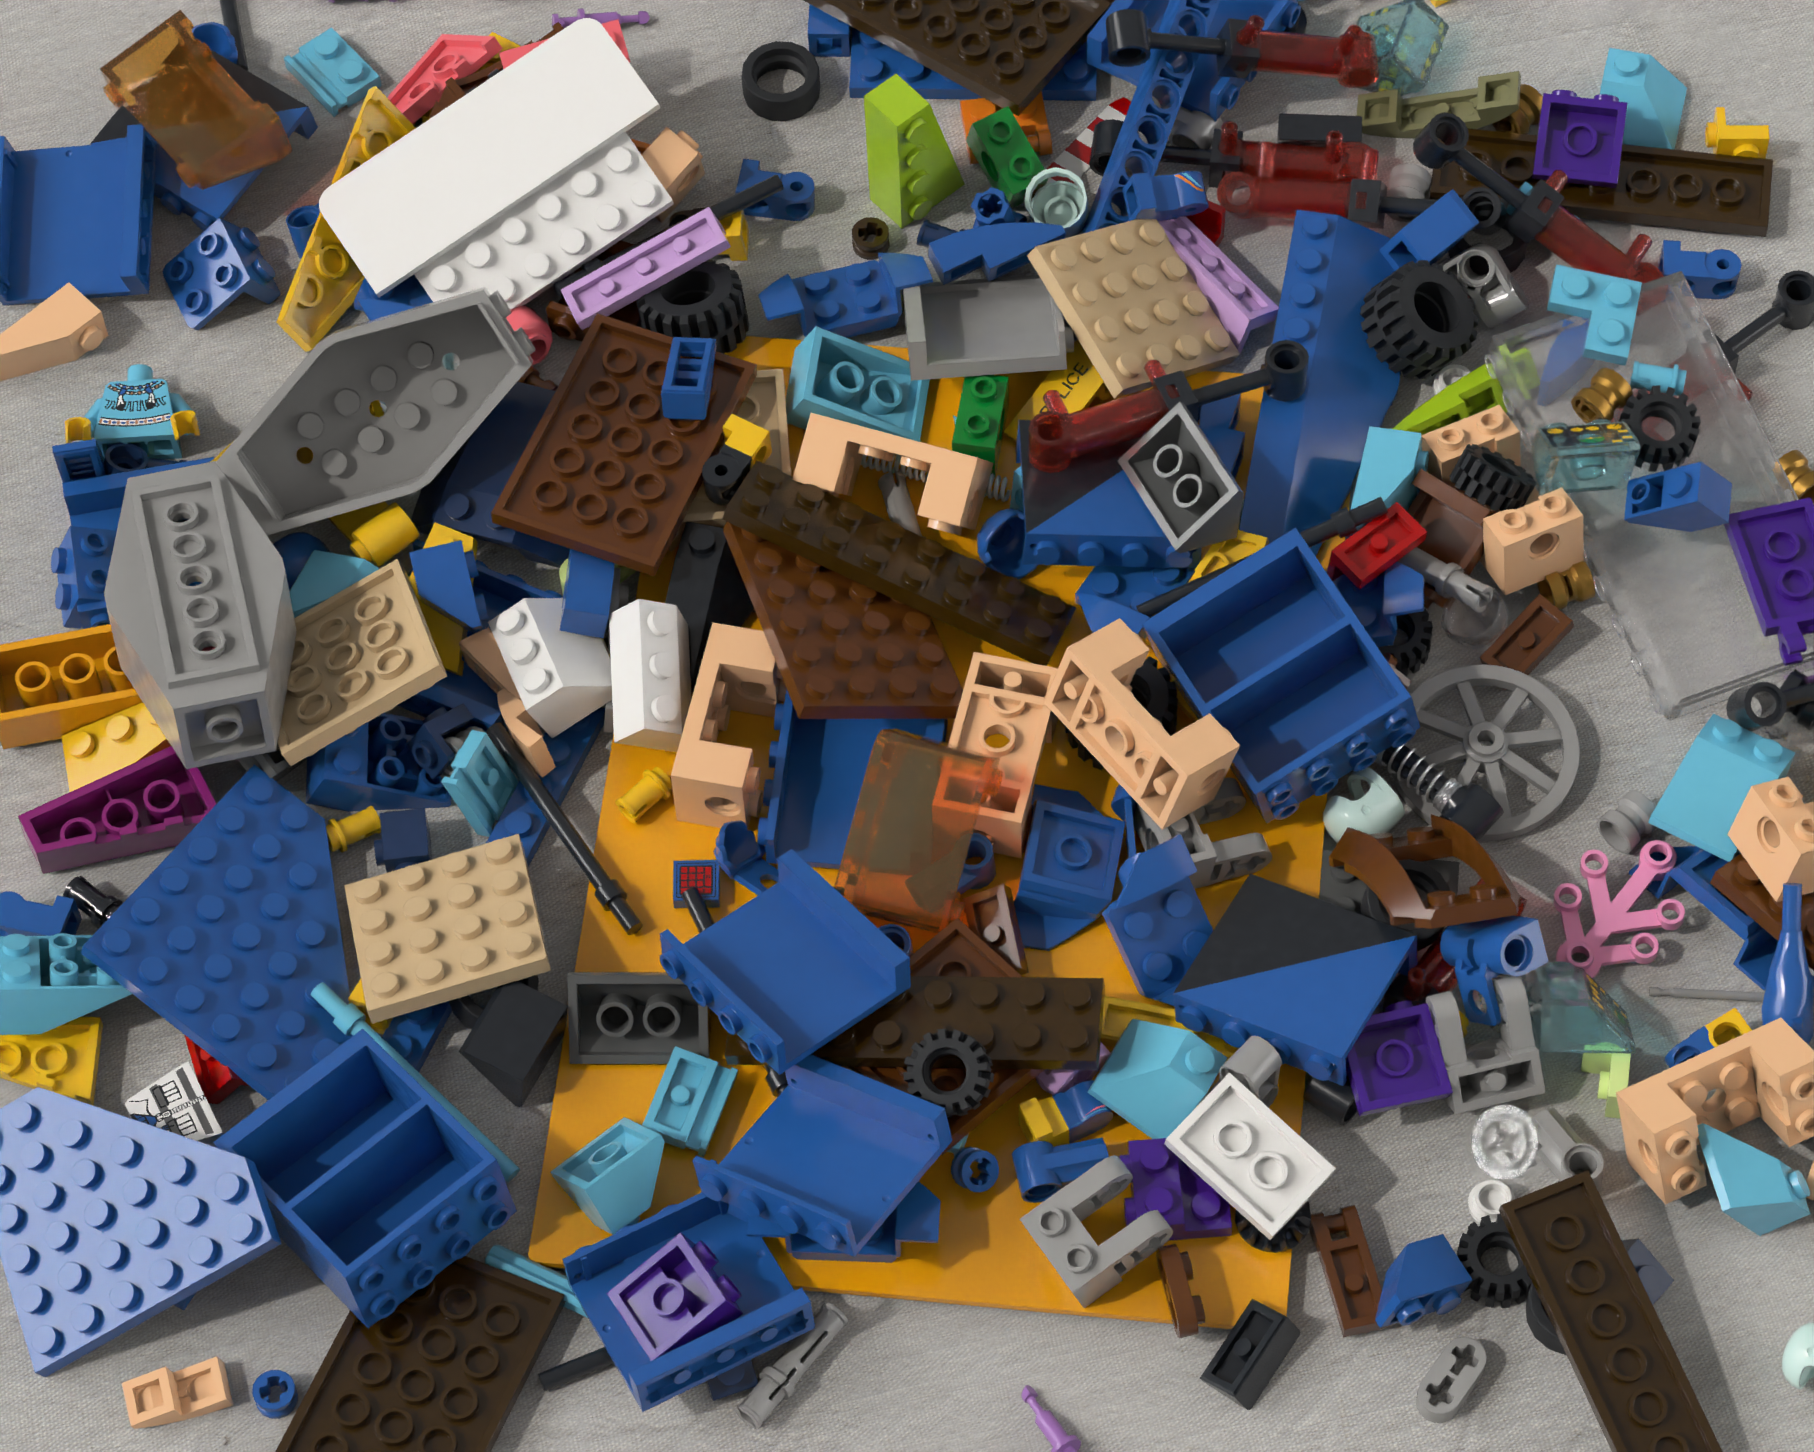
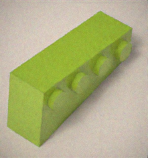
M897 73L864 95L869 197L873 203L903 229L914 220L924 218L932 207L964 186L965 183L931 105Z

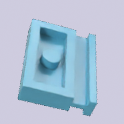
M332 27L301 46L299 53L293 57H290V55L284 57L286 69L333 117L338 115V110L345 105L350 107L366 97L370 88L375 86L380 88L382 86L380 76Z
M471 730L451 764L454 770L450 777L444 776L441 782L477 835L490 837L495 820H499L519 781L487 733Z
M675 1046L642 1126L661 1134L665 1143L684 1150L687 1147L697 1151L698 1155L704 1157L736 1080L738 1069L731 1067L730 1070L718 1065L717 1061Z

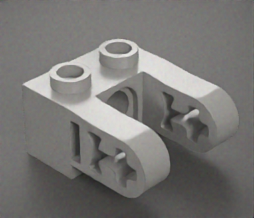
M1224 778L1214 800L1163 830L1139 804L1137 805L1133 824L1145 851L1181 834L1198 871L1189 876L1194 889L1255 873L1267 866L1272 860L1270 849L1260 833H1249L1211 843L1208 834L1203 835L1199 827L1201 824L1231 817L1243 809L1246 804V798L1235 778Z
M1519 976L1502 978L1493 982L1502 1019L1501 1023H1499L1500 1037L1466 1046L1464 1044L1458 1006L1452 992L1447 991L1426 997V1003H1428L1453 1091L1450 1097L1442 1099L1455 1114L1546 1093L1539 1049L1535 1046L1528 999L1523 982Z
M1116 1155L1103 1159L1020 1218L1022 1224L1084 1308L1123 1281L1121 1276L1162 1247L1173 1234L1172 1228L1158 1210L1149 1211L1138 1217L1099 1246L1085 1229L1081 1221L1120 1194L1133 1179L1130 1171L1119 1156Z

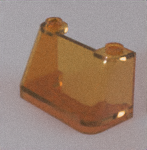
M179 10L100 68L107 83L102 89L108 99L116 108L123 105L178 165L175 169L189 188L196 185L201 190L281 161L293 151L279 116L267 103L262 105L259 100L254 102L214 59L209 46L205 42L201 43L199 39H195L191 30L194 28L193 23Z
M897 728L882 729L873 745L834 888L864 916L937 934L956 918L963 922L966 903L960 902V892L957 889L980 806L986 802L989 795L996 797L1001 786L1003 770L998 769L1000 758Z

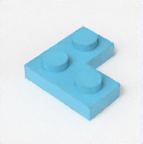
M1556 264L1547 310L1589 319L1582 357L1625 366L1629 355L1642 282Z

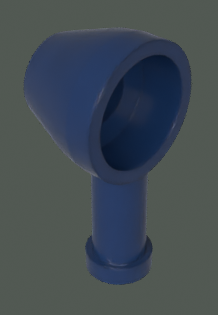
M118 443L110 446L105 453L104 459L107 475L187 462V460L171 461L148 458L147 453L142 448L129 443Z

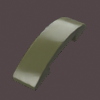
M1519 71L1480 76L1478 77V88L1404 99L1398 89L1359 94L1357 116L1362 117V133L1390 138H1415L1432 118L1444 112L1460 117L1466 124V127L1470 129H1478L1490 125L1519 110L1521 74Z

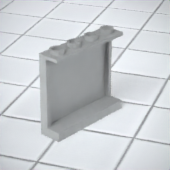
M1039 275L1001 277L990 282L987 279L959 280L945 285L942 282H932L902 289L911 381L1067 369L1066 353L1074 352L1073 331Z

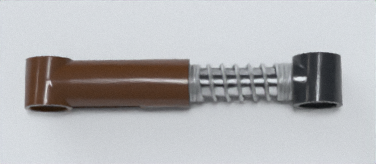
M1407 743L1397 748L1390 746L1376 755L1375 762L1380 766H1388V772L1397 773L1399 781L1406 780L1407 787L1416 788L1418 796L1425 795L1426 802L1433 803V808L1441 812V818L1459 824L1477 841L1485 835L1504 813L1500 804L1486 790L1474 783L1462 786L1454 778L1447 779L1444 776V770L1438 772L1435 769V763L1429 765L1426 762V756L1419 757L1416 754L1417 749L1410 750L1407 747Z

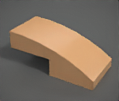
M503 688L497 693L498 705L515 744L534 771L543 778L556 766L543 740L537 722L525 710L522 701Z
M217 1356L176 1372H172L165 1366L122 1383L130 1426L134 1429L179 1422L233 1406L225 1364Z

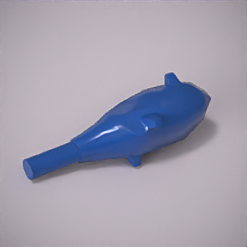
M1783 883L1782 930L1780 931L1776 950L1769 968V977L1761 1007L1762 1026L1781 1017L1809 1045L1813 1037L1814 976L1811 975L1808 967L1801 930L1802 884Z

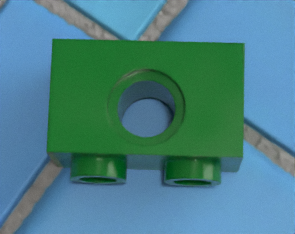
M1009 106L973 123L966 142L991 186L1003 191L1011 208H1014L1024 203L1026 188L1032 178L1045 169ZM1049 178L1045 179L1037 185V187L1032 193L1031 199L1034 197V195L1040 188L1046 185Z
M981 375L964 378L952 439V451L992 462L991 474L993 473L994 477L996 476L1009 408V377Z

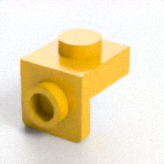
M1716 107L1713 122L1706 123V148H1713V154L1766 159L1770 139L1769 126L1726 125L1725 107Z

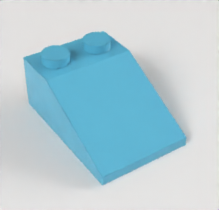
M816 326L794 350L786 395L787 423L806 430L810 413H815L920 442L930 379L911 381L909 361Z
M1369 426L1351 509L1378 497L1383 499L1387 509L1396 502L1406 511L1409 509L1420 492L1412 484V481L1420 469L1426 472L1428 469L1429 451H1422V433ZM1370 521L1357 526V531L1364 527L1366 524H1368ZM1352 533V534L1346 536V537H1345V540H1346L1347 538H1349L1350 536H1352L1354 533Z
M1713 714L1695 738L1651 814L1648 823L1729 862L1736 857L1739 850L1727 834L1751 786L1786 777L1795 752L1781 746L1772 739L1764 738L1739 726L1732 720Z

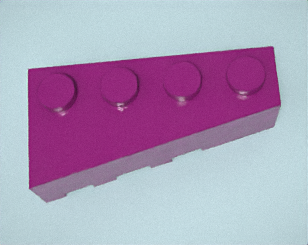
M172 746L27 811L19 815L18 819L24 837L42 873L45 874L177 846L216 805V802L198 767L186 769Z

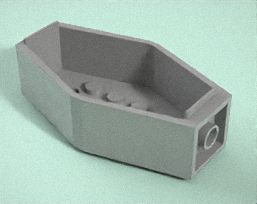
M486 287L339 329L321 340L220 456L216 464L228 478L267 536L415 493L435 478L533 363L530 354L535 352V347L522 327L516 331L511 327L506 317L512 312L498 290L490 294ZM448 353H454L459 357V366L454 370H449L443 365V357ZM375 400L383 401L386 405V413L381 417L372 415L369 409L371 402ZM302 447L311 449L313 452L312 461L307 464L299 462L296 456L298 449Z
M216 461L128 478L104 591L107 612L121 669L186 769L276 751L297 632L283 558L228 478L222 473ZM193 582H201V584L196 586H188ZM208 646L215 647V649L210 651H201Z

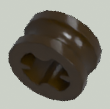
M867 217L854 224L852 228V245L856 255L863 259L874 260L878 259V252H888L890 247L889 228L884 221L879 218ZM868 235H876L873 242H865Z

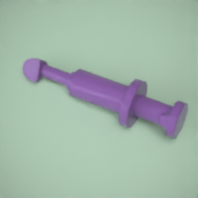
M580 8L577 10V16L559 18L558 14H552V26L559 22L563 28H566L573 22L583 18L595 19L601 24L619 19L620 25L621 23L631 22L646 24L650 16L646 11H638V15L621 16L617 12L585 14L584 9Z
M1026 1385L1022 1390L1021 1397L1035 1412V1423L1052 1445L1051 1452H1077L1081 1446L1080 1439L1076 1435L1068 1436L1050 1410H1043L1035 1399L1038 1396L1036 1391L1031 1386Z

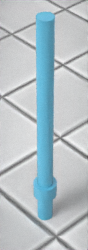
M321 982L313 989L311 996L335 1018L333 1024L346 1036H354L361 1029H364L497 1159L506 1182L511 1181L518 1174L520 1168L365 1022L366 1015L353 1003L347 1005L324 982Z

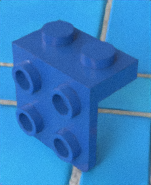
M219 218L164 266L163 276L190 328L200 330L243 292L267 304H271L281 295L274 280L276 273L272 266L263 258L258 248L261 245L260 241L249 228H240Z
M70 526L60 546L54 548L51 556V570L58 577L55 605L57 609L62 611L63 627L78 629L82 627L77 612V605L105 600L104 591L117 530Z

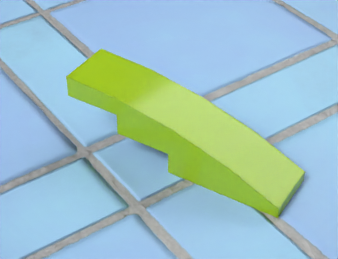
M1521 344L1483 364L1447 386L1411 412L1392 429L1418 432L1423 435L1497 405H1500L1505 413L1508 412L1507 402L1540 386L1529 350Z

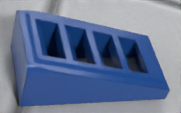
M673 337L661 390L662 410L665 418L704 420L706 418L717 347L716 339ZM681 357H703V359H684Z
M96 439L52 446L53 455L63 483L107 475L104 456Z

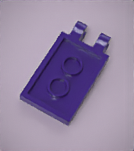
M1811 497L1729 514V523L1724 524L1764 637L1777 634L1779 651L1785 666L1803 661L1800 652L1807 650L1803 635L1814 633V505Z

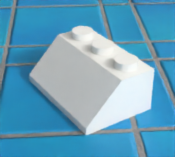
M524 598L490 620L488 624L525 710L551 738H554L612 700L611 655L603 638L559 631L563 598Z
M637 599L609 614L614 743L677 752L691 703L688 623L677 605Z

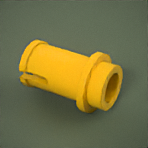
M655 767L652 771L645 770L643 772L644 778L623 797L616 800L615 803L619 807V811L630 822L636 823L661 798L668 799L670 797L669 791L672 789V781L662 769Z
M368 806L366 809L338 821L334 818L329 819L328 825H326L329 849L331 852L340 850L343 853L347 851L348 845L376 833H381V822L374 807Z

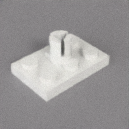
M1231 1073L1225 1076L1166 1138L1164 1143L1269 1240L1283 1228L1336 1169Z

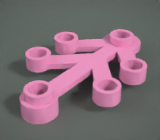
M1654 840L1642 847L1638 869L1612 902L1610 901L1605 877L1608 869L1607 856L1599 850H1589L1582 855L1580 872L1587 879L1595 924L1584 937L1578 913L1582 901L1581 890L1572 883H1564L1558 886L1554 893V906L1561 914L1566 941L1560 945L1557 951L1556 965L1564 977L1574 982H1585L1584 971L1591 978H1594L1602 966L1628 962L1649 964L1656 959L1659 943L1656 937L1650 933L1635 935L1631 944L1603 946V944L1612 934L1654 928L1676 930L1683 924L1685 909L1682 903L1676 899L1663 900L1657 909L1629 912L1652 881H1662L1666 873L1675 867L1677 856L1674 848L1669 843ZM1660 852L1665 854L1666 859L1655 861L1650 857V854ZM1598 861L1602 867L1598 870H1591L1586 866V863ZM1564 894H1570L1575 897L1576 901L1566 904L1560 900V897ZM1665 910H1674L1679 916L1676 919L1670 920L1665 918L1662 913ZM1644 943L1650 945L1653 950L1650 953L1643 954L1636 949V946ZM1574 953H1583L1588 959L1585 962L1578 963L1571 956Z

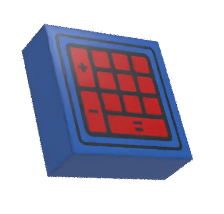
M717 860L674 861V908H687L681 895L684 891L693 887L698 888L707 908L720 907V865Z

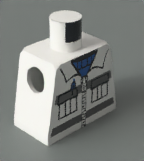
M189 1062L178 1066L130 1097L125 1103L131 1119L214 1147L213 1142L223 1135Z

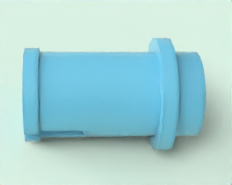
M1634 361L1630 386L1632 389L1646 388L1647 391H1651L1652 386L1660 385V393H1666L1667 388L1671 387L1675 388L1673 396H1680L1684 390L1687 370L1678 369V364H1674L1673 368Z

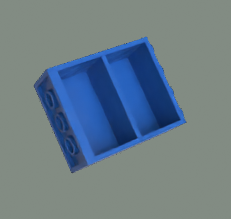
M1296 527L1142 623L1156 657L1170 673V678L1175 682L1177 689L1199 720L1210 713L1239 743L1240 747L1230 765V769L1266 823L1275 818L1282 820L1289 817L1299 808V803L1314 794L1315 796H1321L1329 792L1337 785L1339 778L1352 770L1359 772L1374 763L1377 758L1376 755L1390 746L1397 748L1406 744L1414 737L1415 731L1421 728L1411 695Z
M361 1029L213 1142L217 1148L246 1157L255 1162L279 1237L367 1328H370L380 1319L392 1314L401 1302L418 1289L429 1285L438 1273L455 1260L467 1255L475 1244L493 1230L504 1226L509 1218L517 1212L497 1159L364 1029Z

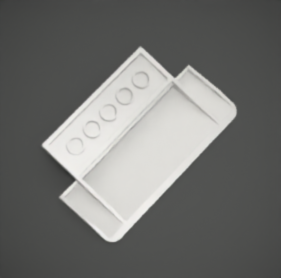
M579 19L329 186L320 197L319 208L323 217L379 298L412 275H415L433 302L486 287L490 294L498 290L510 310L527 304L552 287L554 283L564 279L583 264L591 261L674 205L672 198L626 133V131L659 110L660 105L603 25L595 19Z

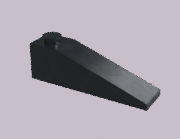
M686 521L675 557L665 603L677 605L688 623L692 699L712 622L742 627L750 614L755 612V609L724 535V528Z

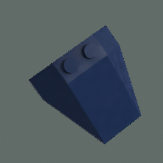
M516 382L435 478L421 489L411 517V521L419 533L429 535L436 522L476 539L515 548L527 560L558 568L561 567L562 563L569 558L570 548L494 524L491 517V512L556 391Z

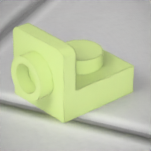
M1600 1041L1595 1044L1586 1043L1583 1048L1581 1071L1600 1074L1597 1099H1606L1605 1117L1620 1119L1616 1092L1628 1087L1631 1048L1620 1047L1618 1044L1609 1041Z

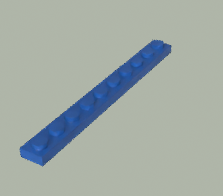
M603 707L595 710L554 738H551L547 732L543 736V740L556 768L543 778L540 775L538 776L560 807L604 726L605 708ZM520 781L486 843L519 834L529 867L550 827V823ZM449 1001L393 1017L389 1027L386 1028L382 1036L418 1072H420L452 1012Z

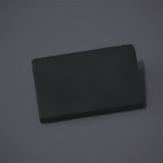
M1281 113L1278 118L1277 143L1360 146L1362 143V117Z
M1252 1299L1200 1379L1239 1406L1250 1410L1301 1332L1288 1317Z

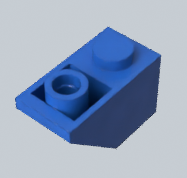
M1452 189L1403 227L1379 251L1394 271L1411 261L1416 263L1419 260H1427L1431 266L1437 263L1480 222L1455 190Z
M1701 461L1628 480L1624 520L1631 524L1687 532L1729 523L1732 483Z
M460 540L409 552L421 602L473 634L482 631L481 621L489 619L483 593L474 595L471 578L479 576L473 550L464 552L463 544Z
M1443 1234L1407 1244L1388 1268L1375 1318L1380 1328L1399 1322L1402 1326L1414 1323L1423 1315L1436 1312L1437 1315H1443L1452 1311L1461 1303L1462 1299L1460 1296L1472 1282V1278Z

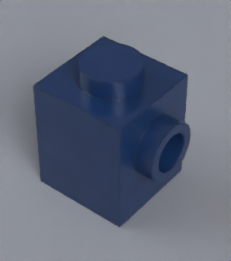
M425 808L380 813L382 838L374 839L377 866L385 865L386 872L388 873L432 860L430 828Z

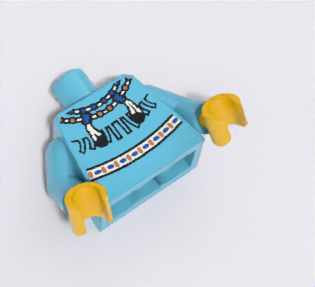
M144 364L130 366L128 368L127 381L108 383L105 386L103 397L94 402L84 417H73L65 421L66 444L76 440H92L94 437L104 459L107 449L118 443L136 445L147 453L148 458L162 460L182 459L180 437L192 433L195 434V437L201 435L196 413L189 407L181 395L170 393L166 380L153 379L152 368Z

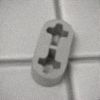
M1459 1337L1446 1345L1421 1381L1417 1391L1416 1407L1420 1415L1426 1420L1433 1423H1444L1451 1420L1458 1413L1484 1374L1487 1355L1482 1344L1470 1337ZM1466 1353L1472 1355V1366H1464L1458 1376L1454 1374L1456 1357L1463 1358ZM1445 1384L1450 1386L1446 1399L1447 1403L1440 1402L1437 1406L1430 1404V1393L1437 1395Z

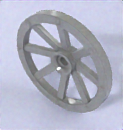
M1481 664L1461 666L1444 671L1425 681L1410 694L1421 727L1462 742L1424 755L1426 756V762L1429 765L1435 763V768L1463 759L1465 765L1456 779L1459 784L1468 786L1473 781L1477 772L1486 773L1491 796L1503 808V815L1479 841H1499L1524 835L1543 825L1560 810L1570 795L1576 780L1580 748L1577 730L1572 717L1564 704L1549 688L1520 671L1497 665ZM1472 686H1495L1511 690L1513 693L1490 723L1484 719ZM1457 689L1471 727H1465L1423 709L1439 696ZM1526 699L1536 704L1555 727L1504 732ZM1488 741L1492 745L1483 746L1479 742ZM1561 743L1563 760L1562 769L1557 781L1509 750V748ZM1505 765L1547 795L1534 807L1516 816H1512L1500 767ZM1392 773L1402 798L1420 818L1431 825V814L1440 817L1441 812L1433 808V803L1426 802L1425 795L1418 796L1416 788H1408L1406 780L1399 781L1397 773Z

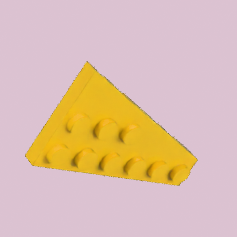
M377 86L370 88L367 92L331 185L416 129ZM321 211L276 321L305 352L312 350L350 307L365 278L323 217Z

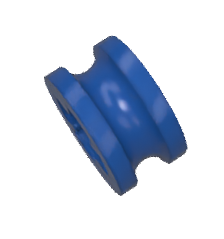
M969 1146L961 1149L955 1155L951 1164V1174L955 1183L959 1186L981 1193L987 1191L995 1184L999 1174V1165L995 1156L988 1151ZM973 1161L978 1162L977 1168L980 1174L977 1178L972 1177L973 1171L969 1167Z
M269 1370L262 1373L253 1384L252 1395L258 1410L263 1416L271 1419H280L288 1416L295 1409L298 1403V1393L294 1381L288 1373L281 1370ZM280 1386L283 1392L280 1394V1401L271 1403L268 1397L271 1394V1387Z

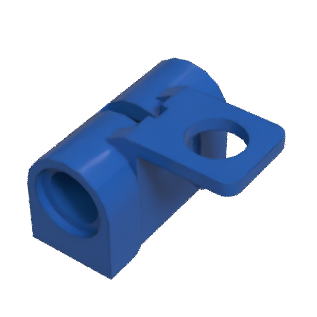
M1513 915L1451 925L1446 927L1440 941L1443 959L1449 965L1455 966V974L1468 1020L1473 1023L1496 1026L1502 1021L1492 978L1500 974L1515 977L1522 976L1549 962L1539 921L1535 918ZM1474 990L1483 996L1487 1006L1486 1013L1482 1012L1475 1004L1473 999Z

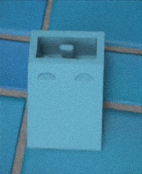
M59 933L53 936H25L22 934L0 936V1035L42 1034L132 995V993L81 954L83 945L93 935Z

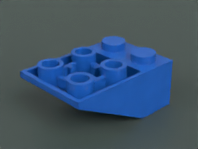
M383 713L358 727L352 733L344 735L318 750L314 755L307 757V804L347 812L362 811L368 806H373L375 810L443 808L451 805V795L441 782L443 778L438 776L432 779L426 770L416 762L413 752L407 745L423 725L422 720Z

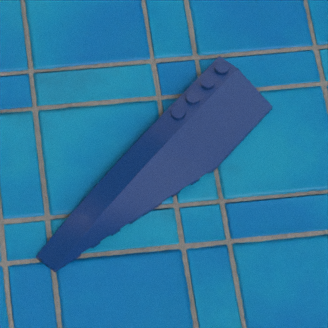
M1304 210L1296 211L1272 344L1278 341L1290 340L1303 345L1309 355L1307 384L1302 396L1293 401H1278L1269 397L1263 391L1239 527L1240 531L1267 537L1269 544L1295 527L1300 533L1331 519L1330 514L1341 510L1352 488V482L1360 469L1369 426L1382 427L1384 417L1398 394L1401 371L1398 373L1391 371L1387 362L1381 363L1376 357L1378 353L1373 347H1369L1366 341L1368 335L1362 331L1361 322L1365 319L1360 315L1361 307L1365 304L1363 300L1365 295L1371 291V288L1394 272V269L1379 251L1391 238L1340 215ZM1325 541L1310 547L1315 556Z

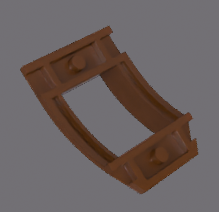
M1432 814V827L1407 829V836L1395 838L1390 833L1369 835L1347 827L1329 856L1330 866H1344L1345 872L1356 876L1370 887L1389 913L1390 924L1393 926L1414 923L1415 928L1433 929L1517 915L1519 911L1518 906L1521 905V897L1501 866L1479 842L1459 824ZM1455 857L1469 865L1486 883L1469 887L1470 893L1455 895L1453 891L1430 892L1427 894V900L1422 901L1411 879L1398 860L1411 859L1421 862Z

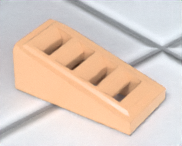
M489 627L459 642L467 665L496 694L505 688L521 700Z

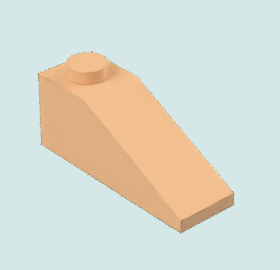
M67 283L0 334V381L76 361L86 352L96 349L103 339L109 336L101 310L72 284Z

